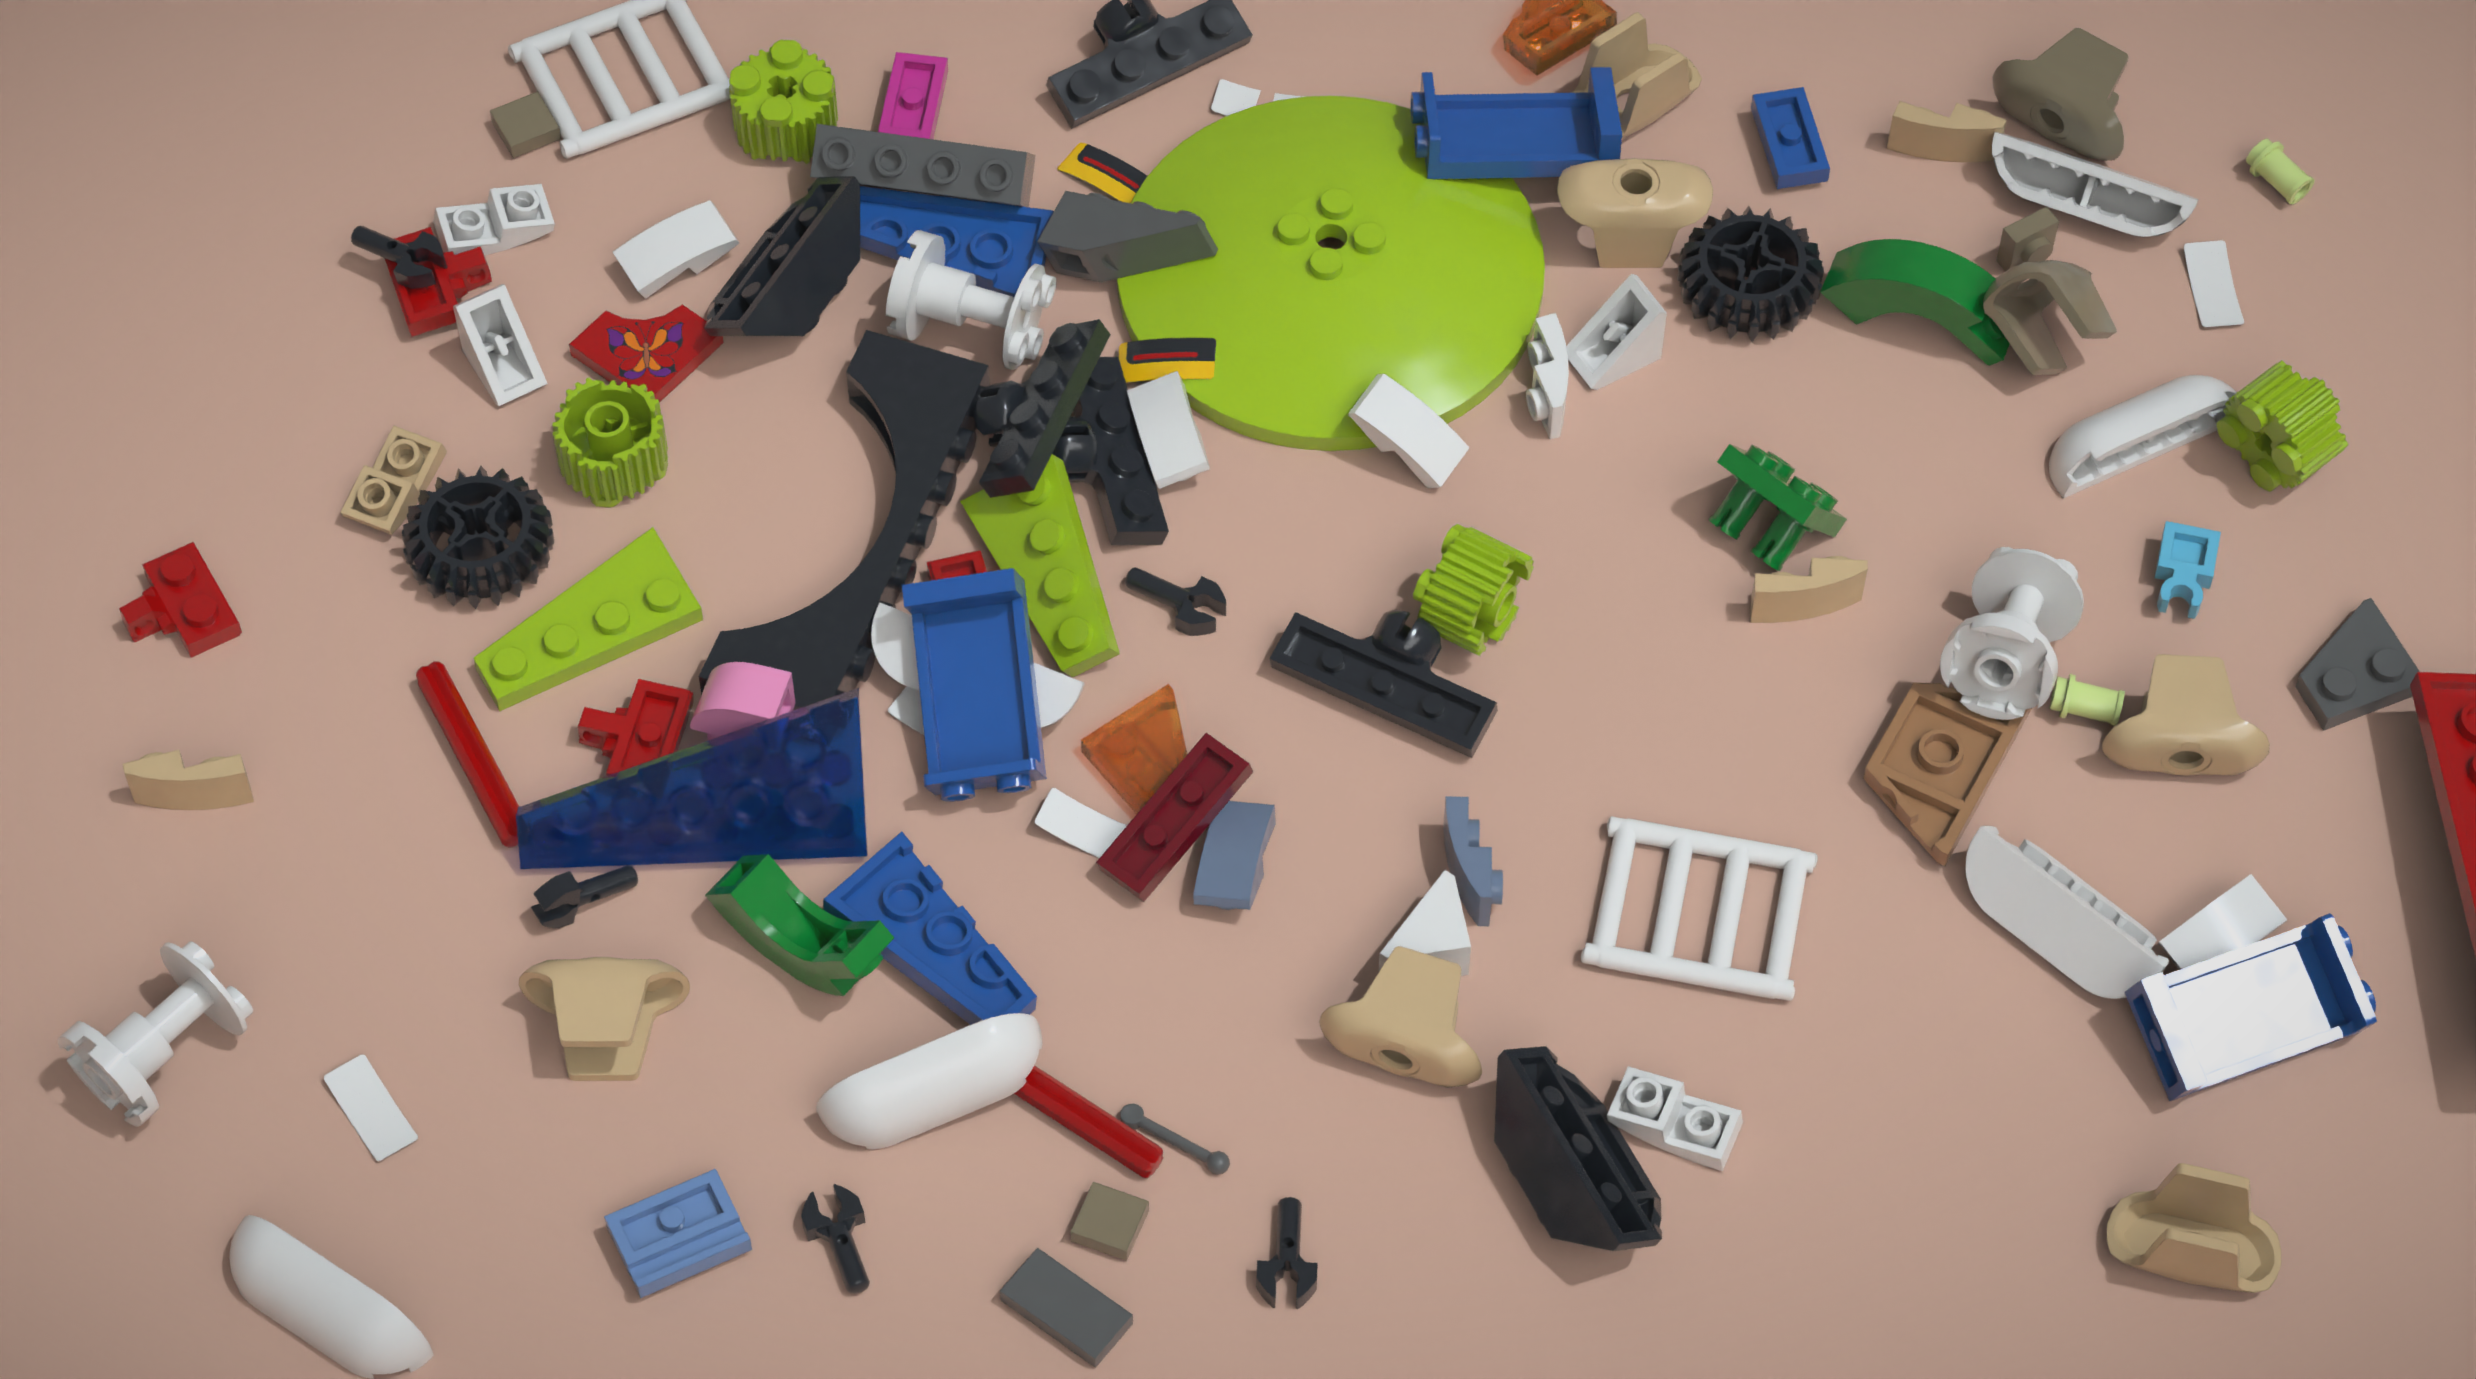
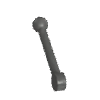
M1128 1104L1122 1108L1120 1112L1121 1121L1132 1129L1142 1128L1207 1163L1208 1169L1213 1174H1223L1228 1170L1230 1159L1224 1152H1210L1144 1116L1142 1107L1137 1104Z

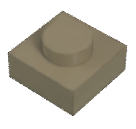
M2046 206L2003 228L1996 259L1998 264L2006 272L2010 268L2024 262L2045 261L2052 254L2059 220Z

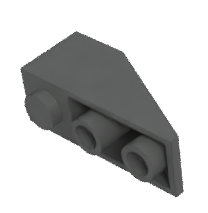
M1070 191L1064 192L1037 241L1056 273L1097 282H1105L1212 257L1218 251L1215 242L1206 228L1205 222L1192 212L1181 210L1176 213L1153 208L1144 202L1136 201L1131 204L1111 200L1099 193L1085 195Z

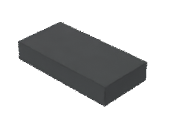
M1039 1248L1031 1254L1000 1290V1300L1095 1368L1133 1325V1314Z

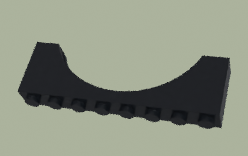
M866 330L846 371L849 403L876 430L888 451L895 470V492L883 530L860 565L837 587L811 605L766 624L744 629L720 631L698 676L702 695L711 671L721 664L747 662L792 672L796 703L785 732L830 745L838 725L845 727L851 718L855 703L853 693L859 680L866 682L871 675L876 657L872 645L871 631L873 618L879 602L896 608L894 604L900 592H902V585L913 583L917 568L915 559L920 548L928 549L932 543L937 526V518L935 516L940 505L948 506L951 502L957 482L955 473L960 462L968 463L973 454L977 437L975 432L974 405L981 398L979 394L990 385L989 365Z

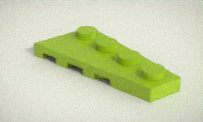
M1053 454L1051 455L1034 491L990 498L983 489L960 501L1000 569L1014 568L1025 580L1028 616L1062 672L1075 677L1120 654L1063 460Z
M652 527L473 658L476 671L500 712L703 621L702 608L654 527Z

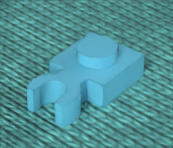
M2169 521L2165 522L2154 577L2166 580L2161 586L2157 600L2159 612L2166 613L2171 598L2181 597L2189 604L2188 618H2196L2203 600L2202 588L2210 589L2221 532Z

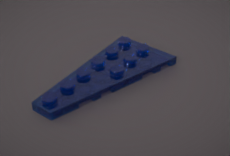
M859 688L518 807L516 823L520 869L738 861L742 856L769 854L773 860L867 856L868 837Z

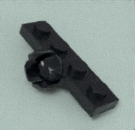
M1111 0L1097 12L1093 24L1105 49L1048 77L1046 87L1071 129L1248 44L1253 34L1233 1L1209 0L1171 18H1165L1158 14L1150 0H1127L1128 2L1125 5L1120 0Z
M1100 319L1077 324L1067 323L1057 327L1050 336L1049 344L1037 368L1027 381L1021 384L1014 381L992 384L979 394L981 398L974 405L976 428L983 435L994 434L992 438H989L988 444L996 447L991 453L990 461L979 481V484L990 498L1034 491L1111 335Z
M1100 357L1073 410L1075 417L1069 418L1052 454L1063 460L1070 483L1085 482L1092 485L1096 491L1111 545H1162L1169 530L1133 415L1119 357Z
M1395 609L1384 613L1373 634L1362 640L1350 637L1297 612L1294 613L1269 658L1272 668L1473 758L1498 711L1497 702L1437 676L1431 671V667L1442 649L1440 634L1431 624L1418 617L1412 628L1405 624L1410 613Z

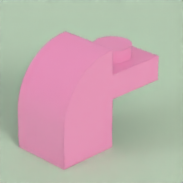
M747 662L725 663L711 671L691 720L690 729L707 733L708 740L714 742L718 765L739 769L749 743L778 750L796 703L792 672Z

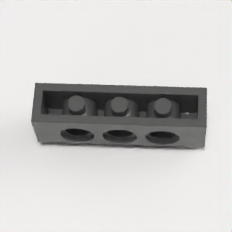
M817 124L810 177L855 176L860 185L1029 207L1036 155L1023 151Z

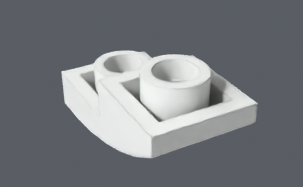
M542 184L493 188L489 191L487 203L435 208L433 220L443 252L453 251L454 255L480 246L484 255L508 250L554 231L555 225Z
M709 200L655 224L613 251V254L637 291L647 299L688 268L696 274L700 273L737 246L739 241L716 206Z
M1553 313L1535 318L1534 339L1527 346L1529 360L1533 368L1532 389L1526 391V401L1531 417L1534 421H1542L1550 440L1561 435L1569 377L1566 342L1557 315Z
M1178 371L1127 390L1139 435L1159 489L1178 481L1187 480L1196 474L1210 469L1202 436L1193 419L1186 388Z
M1385 374L1376 375L1348 413L1381 452L1395 451L1427 488L1441 487L1470 448L1432 409Z
M2250 874L2159 941V945L2177 968L2181 970L2257 943L2285 923L2287 919L2252 874Z
M1629 1066L1607 1114L1609 1122L1629 1134L1676 1156L1722 1172L1743 1124L1741 1110L1685 1095L1684 1082Z

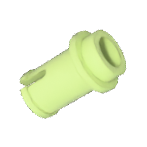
M2264 139L2250 151L2246 158V162L2251 166L2249 172L2254 177L2261 175L2286 198L2289 204L2293 205L2308 194L2315 180L2302 171L2283 153L2284 146L2279 141L2273 143L2269 139Z
M2069 674L2068 679L2057 676L2049 709L2059 711V717L2066 718L2067 713L2107 722L2113 726L2118 724L2125 691H2116L2075 681L2076 675Z

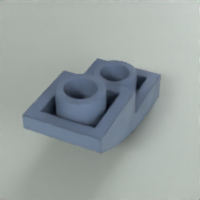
M1446 796L1443 829L1450 873L1455 876L1459 897L1477 926L1489 927L1491 904L1502 905L1503 870H1492V847H1479L1480 821L1479 819H1469V797Z
M1229 801L1210 823L1199 863L1193 894L1195 905L1216 906L1225 910L1236 908L1251 910L1264 877L1263 855L1276 825L1275 805Z

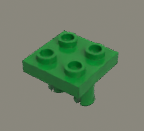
M1729 444L1717 461V463L1731 472L1737 481L1708 520L1716 527L1720 526L1721 531L1738 540L1741 536L1740 533L1764 499L1772 502L1780 512L1757 545L1751 549V552L1758 558H1763V562L1777 571H1781L1783 564L1807 531L1813 533L1816 530L1835 537L1847 521L1844 516L1833 509L1838 502L1835 497L1812 482L1808 484L1797 476H1794L1793 479L1790 478L1795 469L1770 451L1766 453L1753 444L1747 451Z

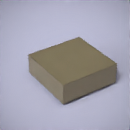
M538 91L490 110L492 123L513 159L561 139L560 128Z
M1093 1182L1070 1232L1071 1242L1127 1261L1149 1212V1201Z

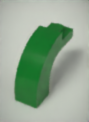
M1879 239L1861 242L1836 253L1820 291L1856 325L1887 313H1909L1930 319L1949 330L1988 366L2003 361L2010 345L1997 324L1984 312V296L1996 278L1970 260L1934 245L1902 239Z
M769 854L742 856L705 894L725 920L763 956L802 983L835 996H844L859 979L874 971L883 960L881 952L894 939V936L880 920L846 921L820 908L795 886Z

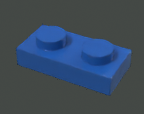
M1804 87L1752 95L1751 111L1776 188L1782 189L1827 182L1830 166Z

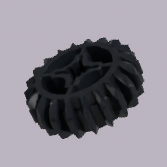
M1749 205L1743 212V215L1739 216L1729 208L1726 209L1721 220L1708 215L1703 228L1694 227L1693 232L1689 236V241L1681 249L1679 261L1681 265L1678 267L1677 280L1679 281V286L1682 287L1683 303L1692 305L1691 311L1693 312L1694 319L1708 317L1707 324L1709 325L1710 332L1721 326L1726 327L1730 339L1737 331L1746 332L1751 342L1758 336V332H1765L1773 340L1779 333L1780 327L1793 332L1798 324V320H1807L1812 312L1813 304H1816V301L1820 298L1822 288L1820 282H1822L1824 267L1822 266V261L1819 260L1818 244L1809 242L1807 228L1793 230L1791 216L1781 221L1775 220L1771 208L1763 216L1754 215Z
M480 465L475 476L466 477L458 468L454 481L448 483L437 477L435 484L436 492L420 490L419 505L408 506V523L403 525L402 530L405 545L403 551L406 563L410 564L413 576L419 585L427 584L428 591L432 593L434 598L446 593L447 600L451 602L453 607L464 597L469 598V603L475 609H477L482 598L489 597L499 607L502 599L501 594L510 592L520 598L522 591L521 582L537 584V578L539 577L538 569L548 568L550 560L549 551L553 549L555 540L553 529L551 528L553 525L551 513L544 505L543 498L538 493V490H529L528 483L525 482L522 476L510 481L509 475L502 468L493 477H490L487 471ZM513 523H516L521 530L515 541L512 542L507 539L509 535L508 528ZM445 532L450 535L447 539L449 545L441 552L436 547L440 536Z

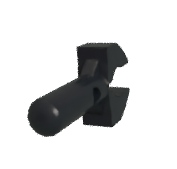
M357 226L351 234L353 245L397 263L393 270L397 283L410 289L424 288L436 284L431 269L422 265H416L413 262L419 263L427 260L445 269L448 268L438 239L422 231L418 238L410 243L400 242L365 226Z
M1137 567L1132 568L1126 575L1125 584L1128 588L1174 608L1177 614L1175 617V630L1186 635L1200 636L1216 632V618L1204 612H1198L1194 608L1205 606L1214 612L1226 616V599L1221 588L1216 582L1201 576L1195 586L1182 588Z
M627 865L578 883L572 873L568 871L554 876L535 891L534 896L539 904L531 906L543 926L561 928L574 923L580 906L635 887L638 884V875L632 866Z
M833 1184L834 1196L840 1209L837 1215L838 1222L833 1223L829 1217L819 1212L814 1192H811L801 1214L802 1225L808 1242L818 1238L828 1241L847 1291L852 1294L865 1291L869 1287L870 1281L852 1236L855 1226L866 1223L859 1197L848 1189Z
M1285 1197L1280 1199L1278 1203L1276 1255L1270 1261L1257 1260L1256 1288L1272 1308H1275L1276 1283L1283 1278L1285 1271H1289L1291 1279L1297 1283L1296 1309L1302 1307L1317 1290L1318 1263L1305 1262L1300 1256L1302 1204L1300 1200L1293 1197Z

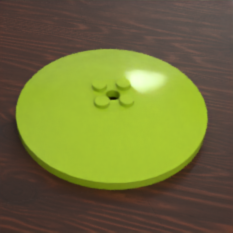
M1306 96L1277 100L1244 109L1202 128L1181 142L1151 171L1135 194L1131 204L1139 201L1149 204L1156 209L1176 213L1185 210L1199 216L1205 222L1206 228L1215 242L1218 251L1212 257L1117 278L1118 299L1122 318L1132 341L1162 338H1214L1216 340L1214 377L1212 379H1182L1190 407L1218 425L1253 439L1291 448L1321 451L1361 450L1377 447L1348 414L1377 374H1385L1399 383L1448 424L1480 404L1503 383L1517 366L1527 349L1534 333L1535 318H1538L1540 314L1545 273L1543 244L1536 219L1528 201L1512 178L1427 179L1425 158H1416L1415 126L1421 124L1411 123L1409 108L1392 103L1360 97ZM1334 237L1342 240L1345 244L1335 250L1323 248L1318 245V242L1324 238Z

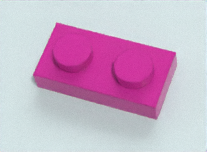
M896 52L878 132L934 139L948 75V58Z

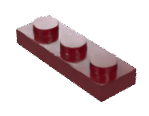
M1205 733L1096 862L1099 869L1138 899L1145 902L1251 776L1253 770L1250 763L1211 735Z

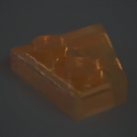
M1525 0L1522 4L1521 14L1513 18L1503 34L1504 50L1537 76L1589 45L1596 37L1617 25V12L1602 0Z
M1169 684L1081 739V752L1136 815L1187 755L1174 690Z

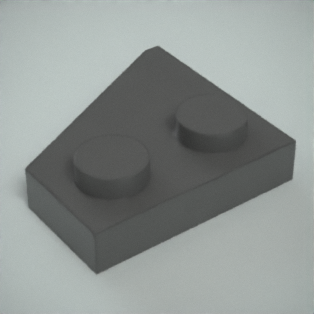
M2369 598L2360 604L2301 672L2295 687L2324 731L2413 697L2410 684L2416 673L2420 671L2372 598Z

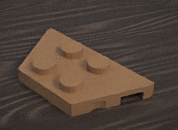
M1913 682L1866 765L1863 779L1934 860L1946 866L2032 708L2026 709L2022 717L2011 720L1989 718L1977 714L1960 702L1962 694L1954 687H1947L1941 683Z

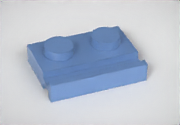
M716 1169L604 1216L606 1227L629 1275L632 1277L640 1298L752 1250L750 1237L745 1232L740 1222V1217Z

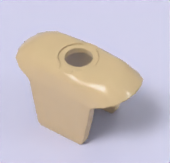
M1636 12L1591 42L1580 81L1572 93L1588 92L1590 68L1611 67L1616 99L1624 93H1629L1624 111L1618 106L1622 139L1655 122L1692 94L1699 87L1702 78L1694 64L1681 52L1667 45L1648 44L1646 19L1639 12Z
M1631 158L1597 160L1573 165L1562 171L1557 186L1559 201L1565 213L1576 222L1586 225L1593 230L1599 266L1602 268L1662 267L1677 232L1685 226L1696 223L1708 213L1713 198L1711 180L1703 169L1698 166L1668 160Z
M2158 654L2155 657L2149 689L2144 694L2140 714L2114 726L2102 743V751L2105 756L2113 763L2129 770L2187 776H2235L2258 766L2267 757L2270 748L2267 735L2237 714L2225 664L2221 658Z
M1402 946L1395 947L1363 998L1355 1002H1345L1330 1006L1320 1016L1319 1024L1324 1037L1339 1052L1350 1058L1375 1065L1388 1072L1420 1079L1447 1088L1466 1086L1479 1080L1482 1075V1067L1477 1054L1464 1039L1455 1033L1459 1005L1457 998L1462 970L1461 966L1457 963Z
M591 957L546 960L531 966L519 977V987L526 998L539 1008L556 1015L560 1043L564 1046L568 1077L573 1081L636 1080L640 1075L654 1020L659 1015L674 1009L684 1002L690 990V983L680 970L658 959Z
M2179 1163L2157 1189L2135 1192L2120 1199L2107 1223V1243L2110 1254L2131 1267L2181 1282L2256 1293L2270 1289L2277 1279L2281 1267V1247L2278 1234L2267 1221L2251 1211L2250 1179L2243 1176Z

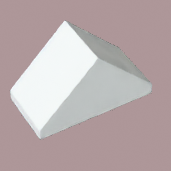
M1630 274L1566 346L1568 360L1591 389L1598 390L1661 359L1667 312L1637 275Z
M505 284L498 285L453 306L462 351L497 406H501L548 384Z
M1446 870L1443 871L1380 952L1379 971L1394 948L1402 946L1457 963L1462 969L1461 976L1469 975L1471 944L1453 874Z

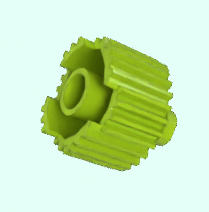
M781 39L770 47L769 52L759 50L758 56L749 55V62L742 61L740 66L731 70L729 92L734 131L737 132L739 147L743 146L745 154L751 153V159L753 160L758 158L766 159V156L770 155L773 161L777 157H781L782 161H787L788 157H792L796 162L803 161L808 164L810 163V158L813 157L817 124L837 126L838 109L834 75H831V68L826 67L823 59L818 61L817 54L808 55V50H802L801 45L795 40Z
M2283 360L2274 364L2229 398V401L2225 403L2226 408L2223 409L2226 416L2216 423L2221 440L2229 447L2242 453L2241 458L2249 462L2250 474L2255 483L2269 492L2280 485L2283 488L2298 486L2344 451L2349 445L2345 440L2346 435L2338 431L2341 429V425L2335 421L2337 419L2336 413L2340 411L2338 404L2340 400L2332 395L2333 390L2325 386L2323 379L2319 380L2316 377L2310 380L2306 377L2302 379L2297 371L2293 374L2291 371L2292 366L2286 365Z
M590 377L586 378V383L583 385L579 382L575 383V390H566V404H560L561 412L555 413L556 422H553L552 425L558 465L567 485H573L575 492L582 490L583 497L587 498L590 496V500L595 506L607 508L619 504L623 501V496H628L632 499L635 492L645 493L644 487L652 488L654 481H658L666 475L668 467V447L659 400L655 399L653 391L647 392L645 384L640 386L631 384V388H628L627 382H622L619 386L616 385L615 381L611 380L609 385H605L603 381H593Z
M1455 524L1444 538L1441 547L1442 560L1436 565V571L1426 569L1421 574L1413 593V599L1422 603L1417 619L1420 617L1431 624L1439 632L1440 637L1480 656L1482 652L1486 651L1484 642L1487 643L1489 638L1497 642L1503 640L1506 631H1509L1512 621H1515L1519 609L1518 606L1513 604L1517 594L1516 586L1520 582L1519 577L1527 581L1529 580L1534 566H1532L1534 560H1532L1531 556L1473 527L1465 528Z

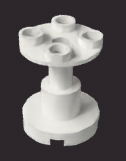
M921 230L915 231L907 241L912 248H915L910 259L902 256L899 257L890 283L886 303V316L896 318V321L893 320L890 326H887L888 333L912 341L921 334L929 318L961 326L968 317L1005 328L1002 355L1005 368L1010 370L1017 369L1024 358L1035 360L1040 351L1044 335L1043 329L1038 328L1042 308H1048L1052 302L1056 289V277L1047 275L1044 266L1034 264L1028 269L1022 279L1015 297L976 286L974 274L944 266L945 244L941 236Z
M2000 547L1995 549L1991 553L1990 558L1979 567L1972 584V599L1980 615L1967 618L1951 632L1940 659L1942 679L1947 687L1952 683L1954 688L1962 694L1960 702L1969 710L1989 718L2011 720L2022 717L2026 709L2034 708L2036 705L2039 708L2047 701L2058 674V660L2050 642L2062 639L2077 626L2084 607L2082 589L2077 582L2078 572L2069 561L2055 559L2035 550Z
M192 941L188 942L183 948L169 942L160 948L163 963L179 987L145 1018L136 1012H132L106 1036H103L88 1024L77 1021L58 1038L60 1049L64 1048L67 1051H70L72 1048L74 1049L75 1053L67 1059V1062L82 1082L110 1110L119 1103L123 1104L129 1109L124 1113L126 1117L124 1120L136 1127L141 1126L159 1109L156 1096L146 1080L174 1056L169 1043L203 1013L228 1032L238 1036L242 1035L247 1030L245 1019L253 1013L251 1004L241 992L233 986H228L225 989L210 972L214 968L213 961L201 947Z

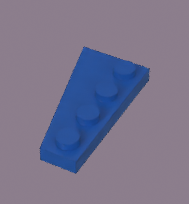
M860 186V248L895 260H899L900 256L910 259L915 248H912L907 241L915 231L921 230L939 235L943 238L945 244L944 266L974 274L976 286L1015 297L1028 269L1034 264L1045 267L1047 257L1037 241L1054 211Z
M902 831L823 899V910L842 920H880L894 936V939L881 952L883 959L968 1024L972 1025L979 1021L1005 1014L1024 1013L1030 1015L1036 1010V994L995 944H988L975 929L976 921L963 905L957 907L944 891L941 878L930 865L925 867L913 853V844Z

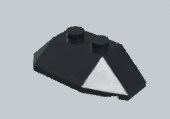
M855 176L818 177L808 187V194L791 204L764 232L709 305L707 322L704 329L710 336H805L806 333L810 332L818 324L819 315L833 296L846 286L848 276L860 261V183Z
M1547 1046L1503 1050L1497 1058L1494 1142L1550 1237L1609 1251L1656 1246L1662 1239V1230L1660 1229L1662 1219L1661 1198L1618 1127L1608 1121V1111L1604 1104L1573 1073L1556 1064L1558 1057Z

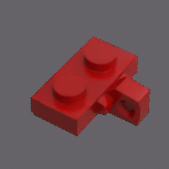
M431 227L394 239L403 243L414 242L422 231L433 235ZM481 246L454 255L453 251L443 252L448 266L447 269L435 265L432 261L413 262L416 265H422L431 269L436 280L435 285L417 289H410L398 284L393 272L397 263L385 259L411 337L456 323L453 308L454 305L458 304L456 298L459 299L468 294L469 291L492 282L490 269Z
M194 542L142 564L151 587L143 591L142 596L119 608L123 623L134 643L159 631H162L164 635L177 632L191 658L232 640L242 633L235 614Z
M638 679L628 708L617 707L615 713L584 707L578 724L579 743L601 749L603 756L611 758L606 772L607 785L663 797L694 703L693 692L687 689Z

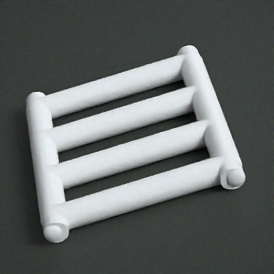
M629 0L530 36L508 46L510 57L515 63L522 61L533 84L558 124L563 138L559 143L564 158L568 159L576 155L585 154L730 99V78L726 75L688 7L687 0ZM667 10L708 85L679 95L638 19ZM616 27H619L660 102L632 114L590 38ZM571 45L611 121L582 131L542 54Z
M1611 816L1608 819V837H1613L1593 942H1586L1585 948L1581 953L1582 963L1764 998L1793 1000L1795 995L1794 980L1788 978L1806 873H1813V868L1816 867L1818 861L1816 853L1630 818L1624 819ZM1635 843L1670 849L1650 953L1615 947ZM1692 853L1727 859L1708 963L1673 957ZM1749 863L1784 869L1765 974L1731 968Z

